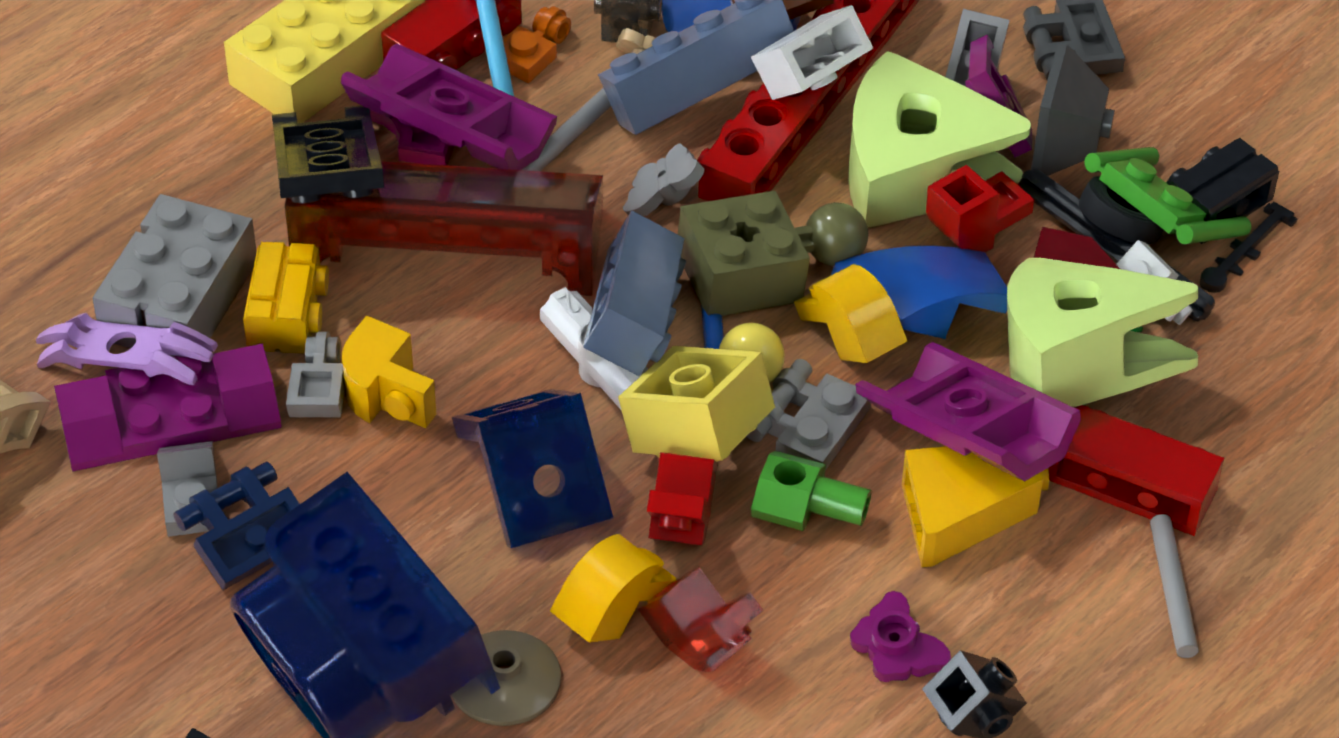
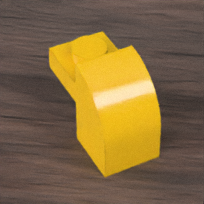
M852 264L828 278L815 282L809 287L810 293L794 301L800 320L827 323L840 360L868 363L907 342L899 316L890 296L875 276L859 265Z
M366 315L348 337L342 351L345 395L350 408L358 417L368 423H371L379 411L383 410L398 420H407L427 428L437 415L435 382L431 378L412 371L411 334Z
M615 534L600 541L580 559L565 580L550 612L589 643L620 639L638 603L669 598L679 579L663 568L664 562L658 555L647 549L637 548L622 535Z

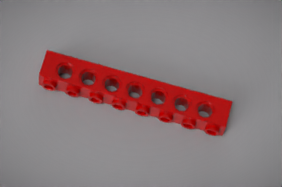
M833 0V4L817 9L812 20L822 14L852 5L873 49L835 71L838 78L816 90H811L809 87L803 92L772 100L764 83L757 91L752 90L744 102L743 109L735 119H728L714 145L710 149L705 148L699 155L697 161L703 166L704 174L698 182V198L714 201L771 191L919 0Z

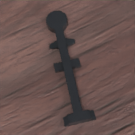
M1276 202L1268 203L1264 207L1263 212L1269 216L1243 242L1238 239L1232 241L1230 247L1234 251L1227 258L1217 257L1215 262L1219 265L1218 267H1209L1202 271L1200 277L1201 287L1211 293L1224 290L1227 275L1231 272L1241 276L1244 271L1238 264L1246 256L1255 261L1261 252L1254 248L1280 222L1290 227L1297 222L1298 218L1294 217V212Z

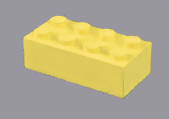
M284 0L224 41L229 85L273 114L296 112L297 123H304L346 92L341 84L343 73L348 71L365 79L381 67L383 63L381 32L426 0Z

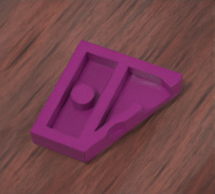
M988 34L971 42L969 79L965 81L966 87L1027 118L1006 74L1001 76L991 60L994 46ZM1032 128L1026 139L1009 147L1015 158L1032 150Z

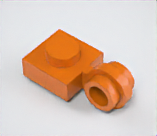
M556 6L550 8L543 7L534 17L532 23L533 32L519 25L503 39L510 75L529 84L557 58L556 43H562L571 29V20L566 16L564 10Z

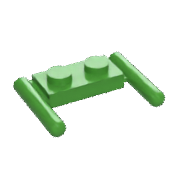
M1154 147L1089 153L1085 157L1084 165L1087 171L1091 173L1101 172L1100 181L1167 233H1176L1178 241L1182 244L1240 237L1249 234L1251 231V222L1244 216L1204 221L1206 213L1192 203L1193 198L1188 192L1179 187L1168 185L1156 175L1157 170L1153 166L1158 163L1160 155Z

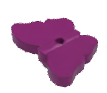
M891 591L886 593L881 602L870 610V616L861 618L857 626L850 633L852 648L860 653H868L869 658L873 661L874 675L882 682L907 680L911 674L916 677H922L930 673H938L951 660L950 651L942 641L934 636L920 632V626L910 616L909 603L901 592Z

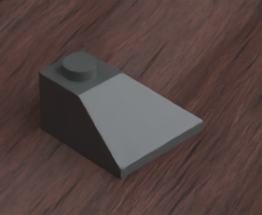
M1057 43L1039 112L1031 170L1034 168L1039 169L1047 176L1084 161L1089 153H1096L1100 137L1110 138L1115 110L1106 108L1109 88L1068 44Z

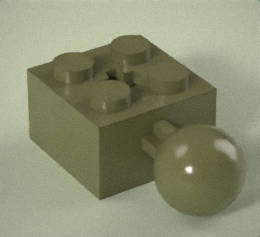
M776 191L681 206L678 235L685 238L681 258L686 260L684 269L707 315L717 313L721 316L793 304L794 301L804 297L810 261L808 253H811L819 262L834 266L836 262L862 254L867 246L869 236L868 226L862 214L854 207L839 202L828 203L819 207L811 214L806 226L794 228Z

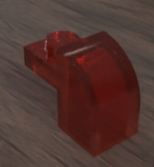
M698 567L675 578L643 604L638 611L670 651L696 670L713 672L752 639L749 635L752 630L748 623L760 614L763 609L751 592L725 603L701 568Z

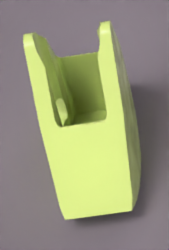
M887 51L874 62L865 74L858 88L854 103L848 184L853 206L862 214L868 227L880 226L927 214L928 186L966 164L984 180L1003 171L1018 184L1022 179V170L996 151L1006 149L1026 139L1030 134L1031 123L1022 115L966 86L898 54Z
M1028 258L1015 269L1007 286L1010 376L1012 379L1069 406L1077 407L1192 370L1198 366V354L1194 349L1188 348L1172 339L1129 330L1177 314L1198 299V286L1191 282L1116 268L1046 258Z

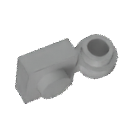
M317 332L316 337H307L306 363H292L286 401L289 417L341 418L345 393L343 364L341 363V341L339 337H331L329 332Z

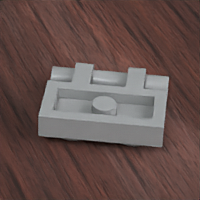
M797 359L790 368L781 370L774 379L772 396L775 408L747 437L754 442H760L769 433L778 437L776 451L826 464L827 469L871 408V403L856 393V386L827 373L817 387L807 383L806 380L813 371L812 367L807 361ZM789 403L801 407L795 417L784 413V409Z

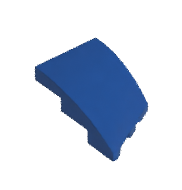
M905 246L882 249L836 262L831 272V275L852 264L859 265L868 270L882 284L890 296L903 330L945 339L959 303L1004 314L1007 312V286L986 253L981 251L945 246Z

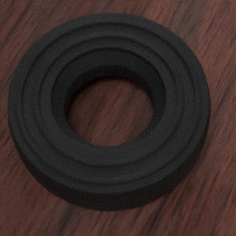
M1100 176L1093 177L1087 183L1080 197L1079 207L1093 224L1115 237L1132 243L1140 240L1146 244H1153L1161 237L1164 230L1100 181Z

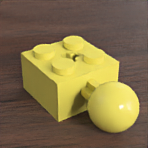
M744 323L732 328L724 336L719 349L672 346L657 363L655 362L618 396L633 453L653 454L660 458V452L714 459L715 462L727 458L731 451L750 432L754 431L758 424L775 408L770 383L781 372L785 356L784 347L778 335L765 325Z

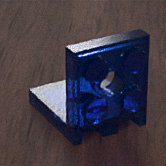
M548 389L452 417L458 438L479 442L507 547L515 548L614 518L581 393ZM552 465L559 473L560 483L555 492L542 496L535 490L533 478L540 467Z

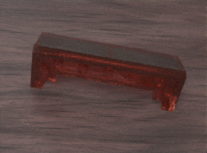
M381 161L384 188L373 189V194L369 196L349 198L343 196V192L322 194V199L310 203H295L291 201V198H286L284 207L289 246L291 243L315 244L319 248L320 264L328 257H330L331 262L341 263L343 245L542 258V276H552L553 271H556L566 279L569 291H577L583 296H593L603 216V175Z

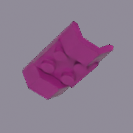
M397 43L391 46L378 73L366 80L347 71L341 77V84L351 101L390 119L396 117L400 123L410 127H417L435 135L441 142L460 148L466 145L472 157L511 175L516 174L539 158L557 122L556 115Z
M934 342L924 347L913 376L891 389L885 391L865 380L855 384L857 394L880 410L892 415L893 420L964 456L972 452L988 464L1024 482L1064 459L1081 421L1080 410Z
M263 343L213 353L214 356L210 362H203L184 356H172L196 373L198 379L194 385L186 384L166 374L148 377L144 370L118 367L105 370V376L54 386L72 472L155 455L159 448L217 442L282 428L274 383Z

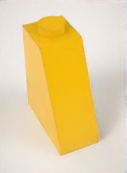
M946 446L905 450L901 485L921 567H933L1037 514L1041 491H1047L1049 488L1048 468L1024 482L988 464L972 452L964 456Z

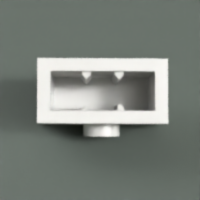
M850 5L820 15L751 56V59L772 100L803 92L809 87L811 90H816L838 78L835 71L872 50L873 46L853 6Z

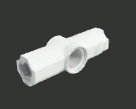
M564 287L552 293L546 304L540 308V321L579 363V375L582 380L589 385L601 387L621 409L618 396L640 376L583 348L593 308L577 291H569ZM647 367L644 368L641 375L648 370Z

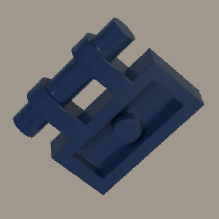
M268 461L252 470L249 467L242 468L231 475L230 482L210 493L205 489L189 498L190 504L173 513L174 519L182 531H186L199 523L206 526L209 530L197 537L193 546L222 590L229 588L310 542L317 535L318 530L289 487L271 497L265 490V486L278 479L275 469ZM240 500L248 503L250 509L230 520L227 519L222 511Z

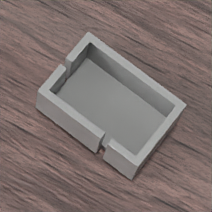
M160 194L141 222V232L136 231L92 297L96 320L143 326L141 310H145L146 325L149 327L170 328V325L176 322L211 338L254 267L257 251L253 219ZM123 338L114 344L132 348L136 343V339Z

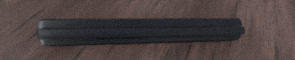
M1039 169L1027 170L1022 175L1018 185L1034 198V203L1076 234L1092 237L1115 263H1118L1135 244L1115 237L1093 224L1082 213L1079 207L1080 199ZM1171 267L1179 275L1176 280L1193 283L1188 278L1179 273L1177 270H1175L1173 267ZM1198 287V299L1189 305L1193 311L1188 317L1197 322L1205 320L1215 306L1214 298L1200 287Z

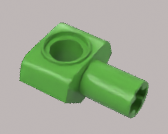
M774 451L768 455L760 474L751 506V517L801 531L805 530L811 513L862 526L869 509L872 490L825 477L826 464Z

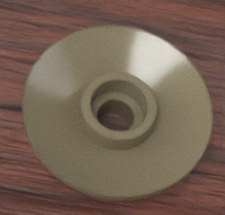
M499 630L477 636L460 648L450 664L448 684L454 702L469 717L490 725L511 726L530 721L541 715L551 706L560 689L561 670L554 652L540 639L519 631ZM500 666H510L506 669L498 668Z

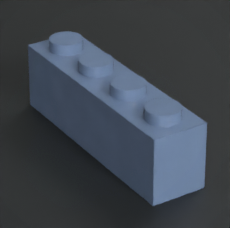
M734 0V4L721 11L710 10L700 14L693 20L694 25L680 32L671 31L658 36L652 41V47L638 54L628 53L614 59L610 63L611 68L598 74L618 124L637 135L755 73L757 69L751 56L794 31L783 1Z
M631 210L608 248L583 348L637 376L641 375L649 360L657 363L661 359L671 339V334L667 333V330L675 317L676 309L672 306L682 286L677 281L686 265V260L681 258L685 238Z

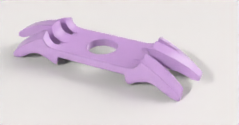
M87 313L79 314L65 323L49 327L41 332L36 339L37 344L53 343L40 354L37 362L38 368H45L55 363H65L78 369H82L84 364L144 370L148 377L166 374L189 385L196 383L198 379L196 373L169 355L184 356L203 362H210L214 356L212 352L218 346L217 342L206 335L176 322H173L170 328L97 321L92 319ZM120 339H136L134 346L124 353L112 354L109 352L110 347Z

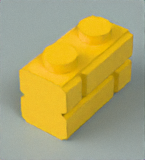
M261 241L260 245H258L243 317L247 347L263 343L265 352H274L275 349H279L283 353L305 354L307 337H311V333L321 332L322 303H318L317 298L318 295L327 296L329 268L328 265H320L319 248L315 244L291 243L290 246H286L283 242Z

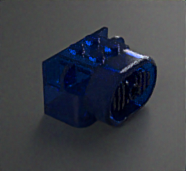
M348 472L285 514L269 528L265 536V549L273 567L236 592L230 599L231 612L242 632L271 674L322 738H375L393 725L395 721H413L434 707L446 716L455 709L450 695L475 677L480 680L491 695L500 689L477 624Z

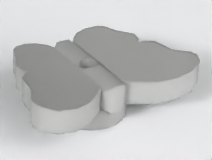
M681 143L675 145L668 152L666 158L659 159L657 163L646 164L638 170L632 182L634 188L630 190L623 210L628 215L632 210L644 217L654 211L661 203L669 206L679 202L687 195L691 187L701 179L704 174L703 166Z

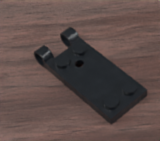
M362 105L344 107L345 119L297 123L296 112L272 114L281 198H291V201L295 203H310L322 199V194L343 192L345 197L359 198L373 194V189L384 188L383 169L369 108Z

